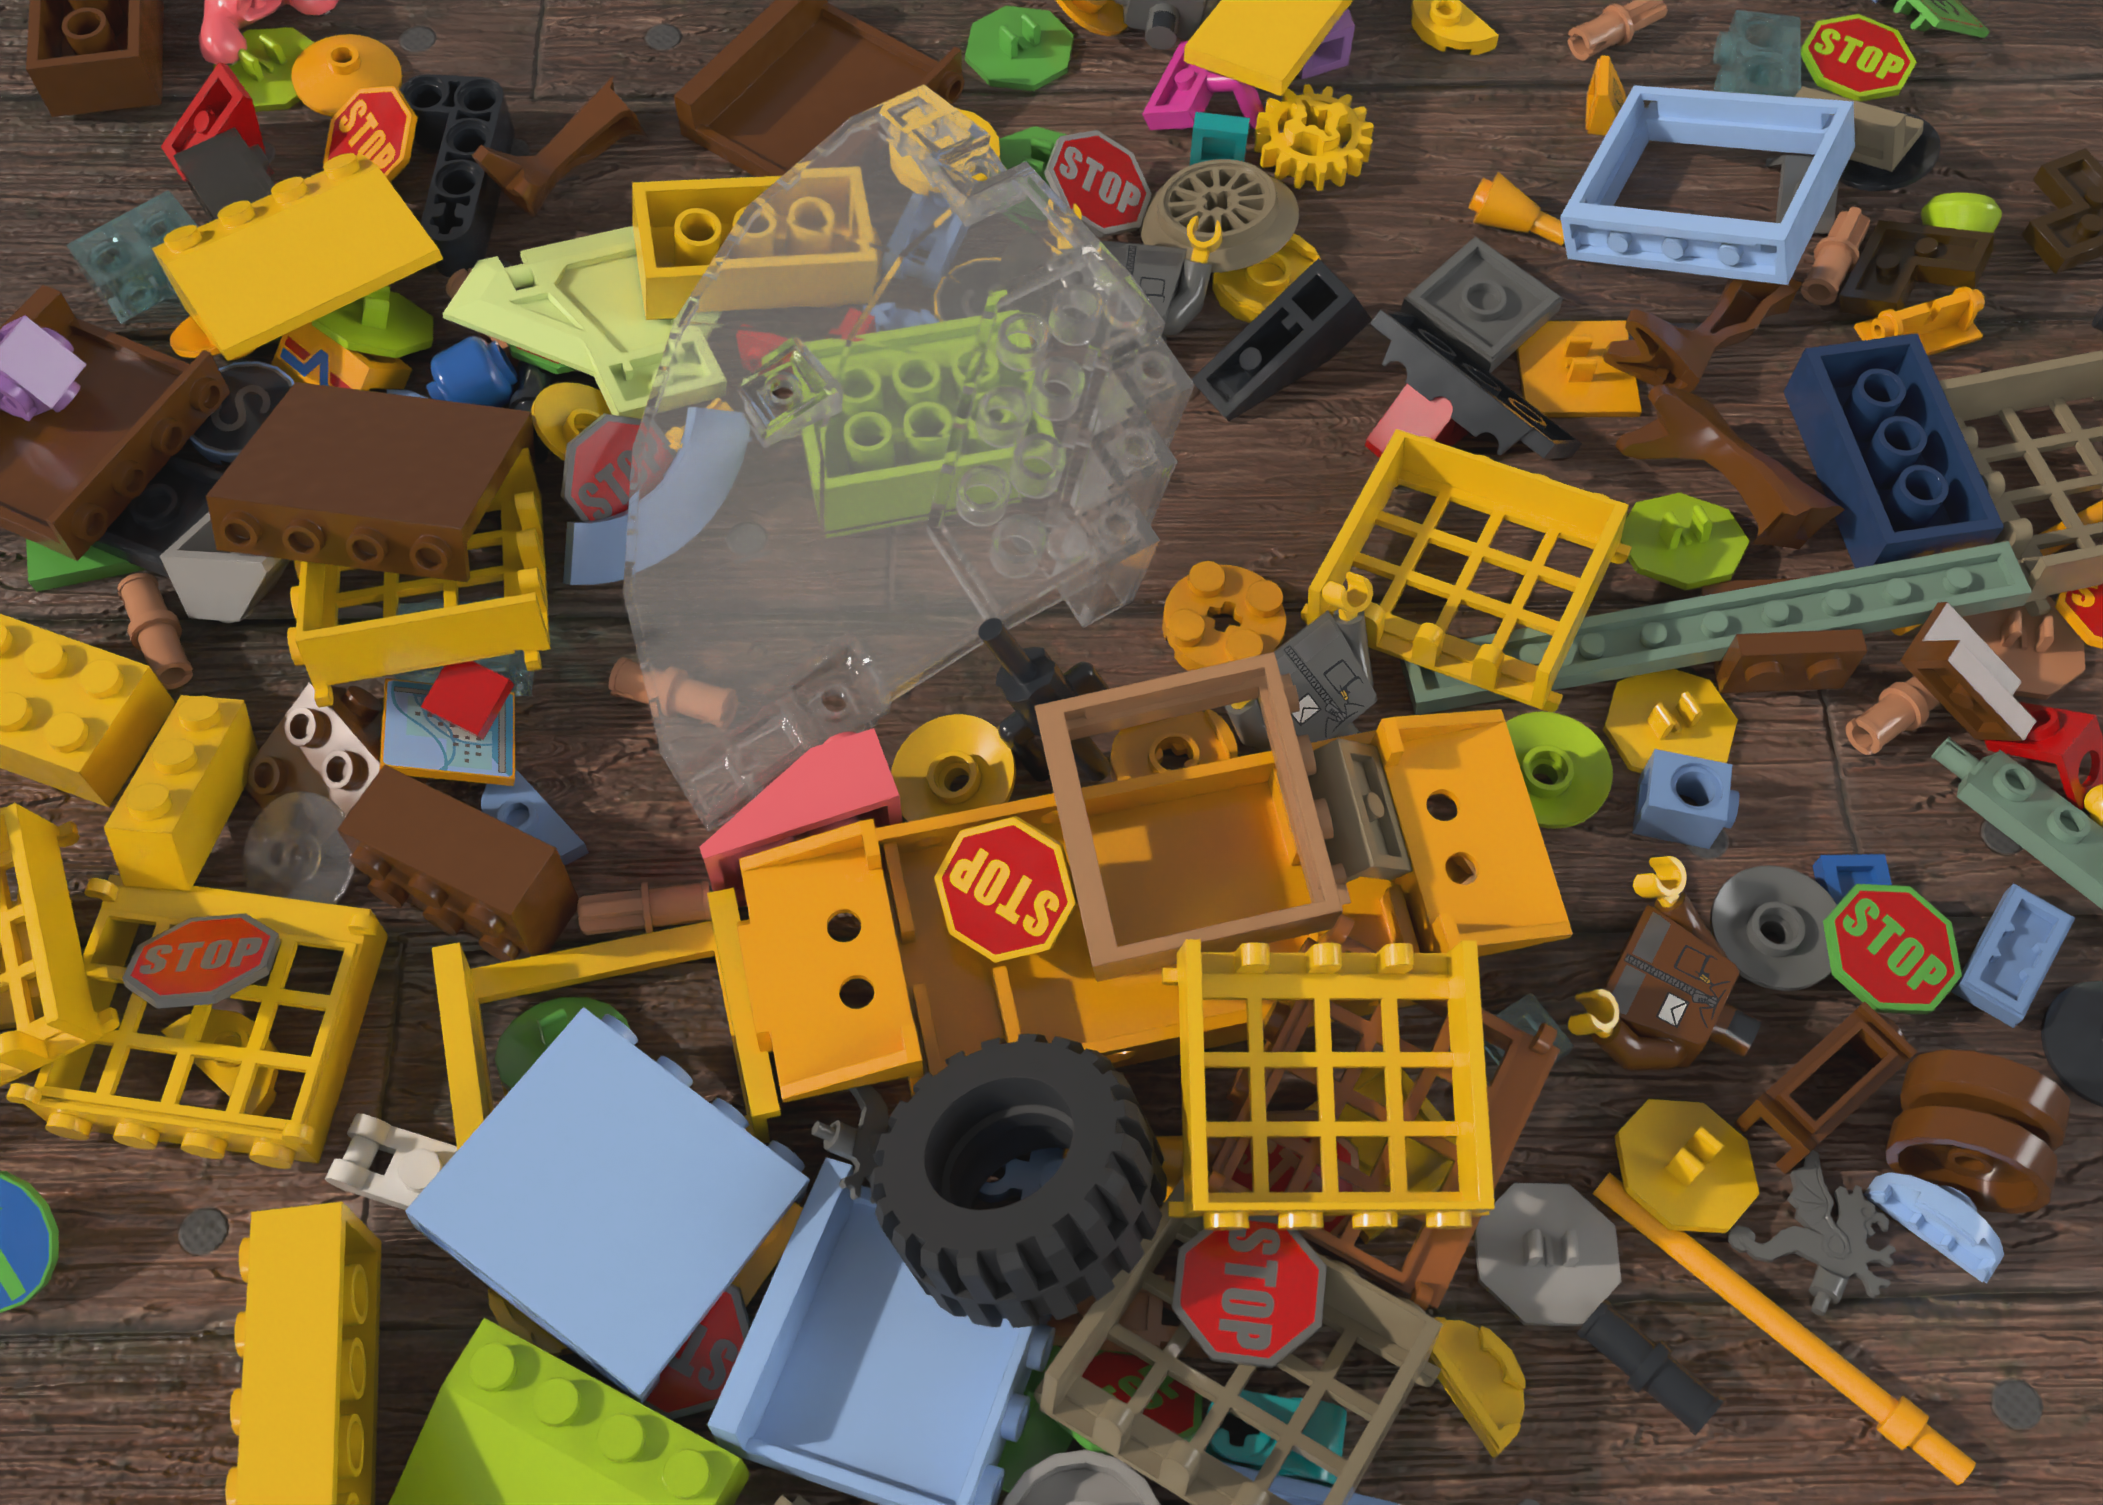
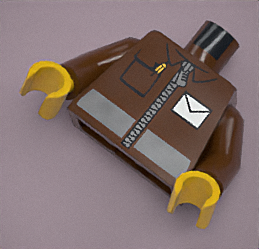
M1672 856L1650 858L1649 864L1655 870L1656 875L1653 873L1638 874L1634 879L1633 888L1641 897L1657 898L1654 907L1646 906L1633 927L1603 988L1576 994V1001L1585 1007L1587 1013L1571 1016L1568 1021V1029L1572 1034L1578 1036L1586 1034L1591 1036L1597 1045L1626 1070L1673 1069L1676 1066L1689 1067L1703 1050L1708 1039L1743 1057L1753 1043L1762 1022L1726 1003L1740 971L1736 964L1727 959L1726 953L1704 924L1683 890L1686 885L1687 875L1682 862Z

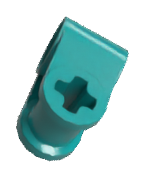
M1242 1390L1239 1395L1287 1425L1303 1398H1283ZM1321 1401L1302 1434L1342 1457L1347 1417L1346 1409L1333 1403ZM1213 1402L1210 1404L1207 1414L1214 1405ZM1229 1412L1220 1427H1225L1230 1415L1233 1414ZM1242 1420L1243 1430L1253 1433L1246 1436L1242 1447L1229 1444V1431L1219 1428L1204 1451L1221 1462L1260 1471L1277 1441ZM1293 1450L1278 1473L1280 1476L1331 1488L1338 1478Z

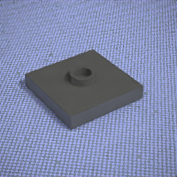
M1475 236L1403 299L1401 312L1416 315L1491 373L1560 310L1563 297Z

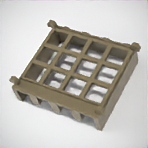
M2103 350L1940 380L1939 383L2004 526L1993 544L2009 541L2032 591L2025 603L2029 615L2035 617L2048 614L2051 607L2046 598L2049 595L2102 585L2103 544L2096 546L2093 539L2103 537V522L2083 525L2066 495L2101 489L2103 492V461L2092 445L2094 442L2103 441V426L2083 430L2066 402L2092 397L2095 401H2103ZM2049 405L2066 433L2031 439L2015 411ZM1998 415L2015 443L1979 449L1977 431L1972 426L1966 427L1964 421ZM2074 446L2092 475L2057 482L2040 453ZM2023 456L2040 485L2005 492L2003 475L1998 471L1993 472L1988 463ZM2049 499L2067 529L2033 535L2031 522L2027 518H2020L2014 505ZM2076 543L2079 548L2043 556L2040 552V549Z
M1182 1177L1160 1208L1163 1216L1152 1240L1143 1239L1140 1243L1144 1251L1142 1258L1129 1274L1122 1269L1112 1279L1115 1288L1099 1301L1096 1300L1046 1370L1044 1380L1042 1379L1034 1391V1398L1040 1405L1039 1410L1192 1505H1291L1268 1490L1292 1450L1338 1477L1322 1505H1347L1415 1382L1421 1386L1430 1387L1439 1375L1441 1369L1429 1363L1428 1360L1443 1324L1426 1315L1424 1310L1416 1303L1406 1298L1395 1297L1364 1280L1347 1264L1336 1260H1329L1315 1252L1327 1266L1322 1323L1342 1335L1321 1370L1293 1354H1289L1276 1365V1367L1310 1386L1288 1425L1239 1396L1256 1370V1366L1239 1364L1226 1386L1223 1387L1178 1360L1192 1338L1191 1333L1183 1323L1180 1324L1164 1350L1118 1324V1321L1141 1288L1171 1305L1173 1303L1175 1285L1152 1272L1174 1240H1179L1185 1244L1204 1229L1203 1216L1194 1218L1168 1217V1201H1184V1177ZM1106 1339L1152 1366L1128 1404L1081 1377ZM1355 1343L1362 1345L1400 1367L1379 1405L1334 1379ZM1167 1375L1214 1403L1190 1442L1142 1414ZM1324 1395L1370 1421L1348 1460L1302 1434ZM1229 1412L1277 1441L1254 1481L1204 1452Z

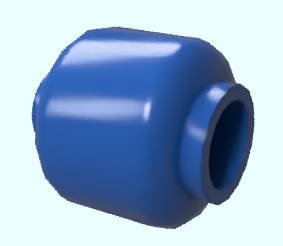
M471 336L432 358L431 373L434 381L427 384L426 387L432 399L503 408L509 405L511 395L515 393L513 385L518 383L519 380L513 364L496 340L488 344L481 337Z

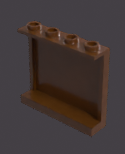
M775 0L674 95L681 135L755 177L862 172L866 189L882 171H888L892 167L891 141L899 126L915 114L932 108H945L947 105L950 106L958 100L964 87L961 49L954 47L938 62L829 4L828 0Z
M42 285L0 327V330L4 325L25 315L39 327L54 330L66 338L74 348L73 354L87 365L74 380L81 385L79 392L60 412L51 409L33 416L30 421H27L22 417L11 415L0 409V527L78 561L105 534L107 528L126 509L133 498L139 496L144 491L146 485L166 465L167 461L182 449L185 442L220 407L221 403L231 392L210 352L203 350L191 364H188L76 318L62 292Z
M295 382L206 495L216 549L219 551L468 583L470 579L467 550L469 539L523 448L529 449L533 467L536 464L532 411Z

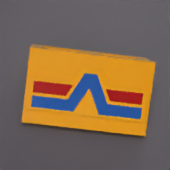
M312 322L282 335L271 365L279 367L289 375L294 383L301 382L369 391L370 388L404 389L412 371L399 358L347 350L312 326Z

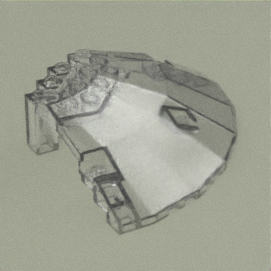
M925 85L850 117L746 207L673 322L632 447L623 585L624 604L632 630L637 659L642 672L660 754L707 832L734 817L810 748L822 745L828 738L838 733H860L876 726L879 718L890 713L892 701L984 644L978 635V630L986 620L998 618L1009 630L1065 600L1081 626L1085 628L1131 603L1137 594L1160 542L1159 537L1151 527V523L1178 463L1169 447L1195 386L1161 337L1166 323L1130 272L1027 162L1007 170L989 145L991 135ZM982 173L986 175L988 179L984 181H978L974 179L972 176ZM784 387L790 389L794 394L790 398L780 399L774 396L772 392ZM835 695L841 697L847 706L841 711L832 712L824 707L822 701L828 696Z

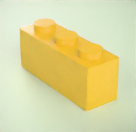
M180 695L104 826L124 886L191 891L247 784L249 763L258 752L244 700Z

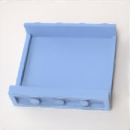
M583 1007L405 1212L415 1229L630 1398L643 1404L660 1382V1373L793 1203L795 1201L800 1203L805 1197L809 1178L801 1173L805 1168L804 1163L786 1146L777 1141H771L766 1146L747 1132L745 1129L749 1123L736 1108L720 1098H716L711 1104L690 1088L693 1084L692 1078L678 1064L665 1056H660L655 1062L634 1046L638 1039L624 1023L609 1014H605L600 1020Z
M826 1157L707 1425L718 1446L736 1456L879 1505H996L1005 1475V1470L997 1466L1007 1440L1013 1442L1019 1440L1027 1420L1030 1397L1023 1395L1032 1369L1040 1372L1044 1370L1052 1350L1055 1328L1047 1325L1052 1314L1039 1317V1325L1013 1328L1008 1319L1003 1318L1000 1327H988L973 1324L968 1315L966 1317H955L939 1307L933 1296L927 1295L883 1232L875 1215L877 1204L870 1203L871 1188L861 1186V1197L852 1200L850 1189L846 1187L841 1189L839 1183L841 1179L854 1174L853 1166Z

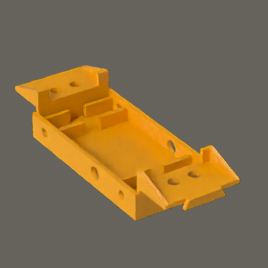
M1502 709L1390 717L1381 719L1377 730L1338 737L1339 739L1377 746L1413 869L1412 872L1394 880L1358 877L1346 883L1351 903L1342 905V914L1355 920L1348 937L1376 952L1387 944L1408 943L1413 945V953H1447L1462 940H1477L1478 957L1567 939L1573 935ZM1338 738L1312 742L1313 751ZM1272 750L1081 788L1117 947L1311 903L1277 777ZM1054 793L875 828L873 819L863 820L739 859L750 919L737 921V931L753 1022L760 1052H774L783 1102L908 1077L913 1097L915 1095L913 1086L928 1072L935 1076L948 1065L945 1060L962 1050L966 1055L972 1054L982 1049L981 1042L999 1037L1004 1038L1007 1043L1017 1042L1019 1034L1044 1035L1048 1043H1052L1055 1036L1080 1042L1084 1050L1086 1048L1097 1050L1108 1058L1114 1068L1179 1055V986L1162 984V968H1177V964L1096 982L1079 903L1075 906L1055 944L1047 951L993 962L949 934L934 877L960 830L1018 816L1063 844L1072 876ZM1435 794H1443L1448 799L1453 800L1457 806L1456 817L1449 821L1435 819L1428 812L1427 799ZM1461 856L1467 861L1472 862L1476 869L1475 880L1469 884H1458L1452 881L1446 873V861L1452 857ZM849 913L859 919L861 930L855 939L849 942H838L830 937L827 932L828 924L838 914ZM1329 930L1268 943L1269 953H1298L1308 937L1318 941L1320 936ZM852 979L868 981L874 988L872 1001L861 1009L847 1007L840 999L841 989L846 982ZM1203 1000L1204 1049L1247 1040L1246 1000ZM1262 1000L1263 1020L1275 1000ZM1330 1000L1358 1016L1373 1014L1379 1000ZM1397 1000L1398 1008L1417 1004L1411 1000ZM1314 1015L1308 1027L1314 1026Z

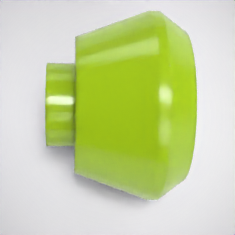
M1947 193L1933 197L1921 209L1920 216L1923 225L1994 233L2002 218V210L1993 198L1985 195Z

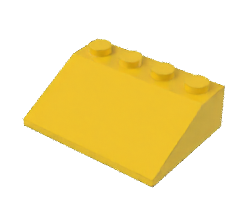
M352 153L336 156L323 165L324 171L306 179L302 177L285 179L271 188V195L253 203H250V201L232 203L218 212V219L198 228L195 225L179 227L169 232L163 238L165 243L152 248L184 309L227 361L443 260L438 247L380 168L362 153L357 156Z

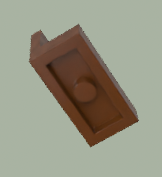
M1938 602L1901 658V663L1975 740L2024 741L2036 720L2013 697L2022 681L1948 602Z

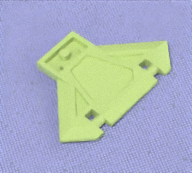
M633 226L520 251V256L523 264L506 268L498 256L478 260L443 312L444 319L594 376L612 415L650 420L729 398L730 384L710 347V343L726 315L646 320ZM533 286V287H530V288L521 289V290H517V291H516V289Z

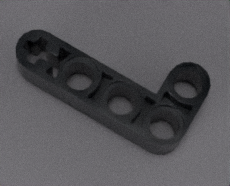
M418 75L404 83L400 91L417 116L414 134L416 142L424 148L439 150L421 225L438 247L443 257V260L434 263L437 270L444 276L451 277L460 269H465L468 272V269H473L478 260L485 259L501 194L499 187L483 171L472 155L480 145L510 154L515 136L514 126L504 91L495 80L473 76Z

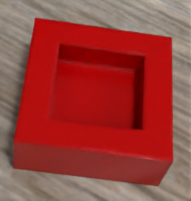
M474 661L445 665L422 703L421 708L484 740L515 684L510 679Z

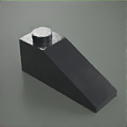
M1318 258L1201 369L1191 381L1229 422L1331 360L1372 319L1356 296Z

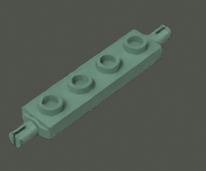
M1949 736L1932 754L1931 758L1937 760L1962 780L1958 787L1957 797L2103 910V827L2001 750L1979 761Z

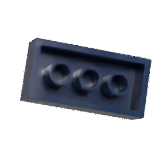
M1918 334L1805 348L1783 392L1825 496L1845 509L1834 518L1854 567L1861 568L1993 544L2004 528L2003 523Z

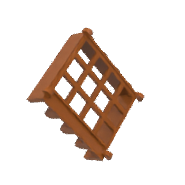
M1340 914L1332 929L1321 935L1318 941L1308 937L1298 953H1306L1312 945L1319 943L1341 944V953L1377 952L1348 937L1355 920ZM1275 1000L1263 1020V1039L1267 1041L1264 1046V1052L1296 1051L1314 1015L1313 1000H1288L1287 1003ZM1379 1000L1369 1021L1330 1001V1019L1361 1035L1354 1052H1372L1375 1044L1383 1047L1381 1000ZM1411 1000L1445 1018L1430 1052H1448L1450 1048L1447 1000ZM1481 1008L1483 1039L1505 1051L1490 1085H1487L1493 1189H1495L1561 1049L1552 1045L1557 1035V1029L1543 1022L1536 1035L1533 1036ZM1399 1038L1400 1052H1425ZM1240 1068L1227 1092L1226 1099L1235 1105L1226 1122H1250L1248 1068ZM1264 1068L1266 1108L1285 1071L1317 1088V1072L1315 1068ZM1345 1068L1339 1081L1333 1079L1335 1121H1338L1345 1104L1377 1121H1387L1385 1106L1353 1090L1363 1068ZM1421 1068L1403 1105L1404 1121L1415 1120L1436 1076L1453 1085L1452 1068ZM1409 1137L1453 1161L1438 1192H1459L1457 1146L1442 1137ZM1207 1138L1208 1193H1253L1250 1189L1231 1180L1251 1138ZM1268 1138L1301 1156L1284 1192H1302L1315 1165L1321 1167L1320 1139L1311 1138L1308 1143L1301 1138ZM1388 1138L1370 1175L1337 1159L1338 1177L1360 1188L1361 1192H1391V1187L1384 1184L1390 1172ZM1409 1215L1423 1224L1400 1271L1354 1247L1361 1229H1353L1352 1216H1349L1339 1238L1323 1229L1297 1231L1311 1247L1337 1261L1347 1264L1355 1271L1420 1306L1425 1312L1428 1307L1439 1308L1482 1216L1471 1217L1472 1227L1428 1229L1426 1228V1215Z

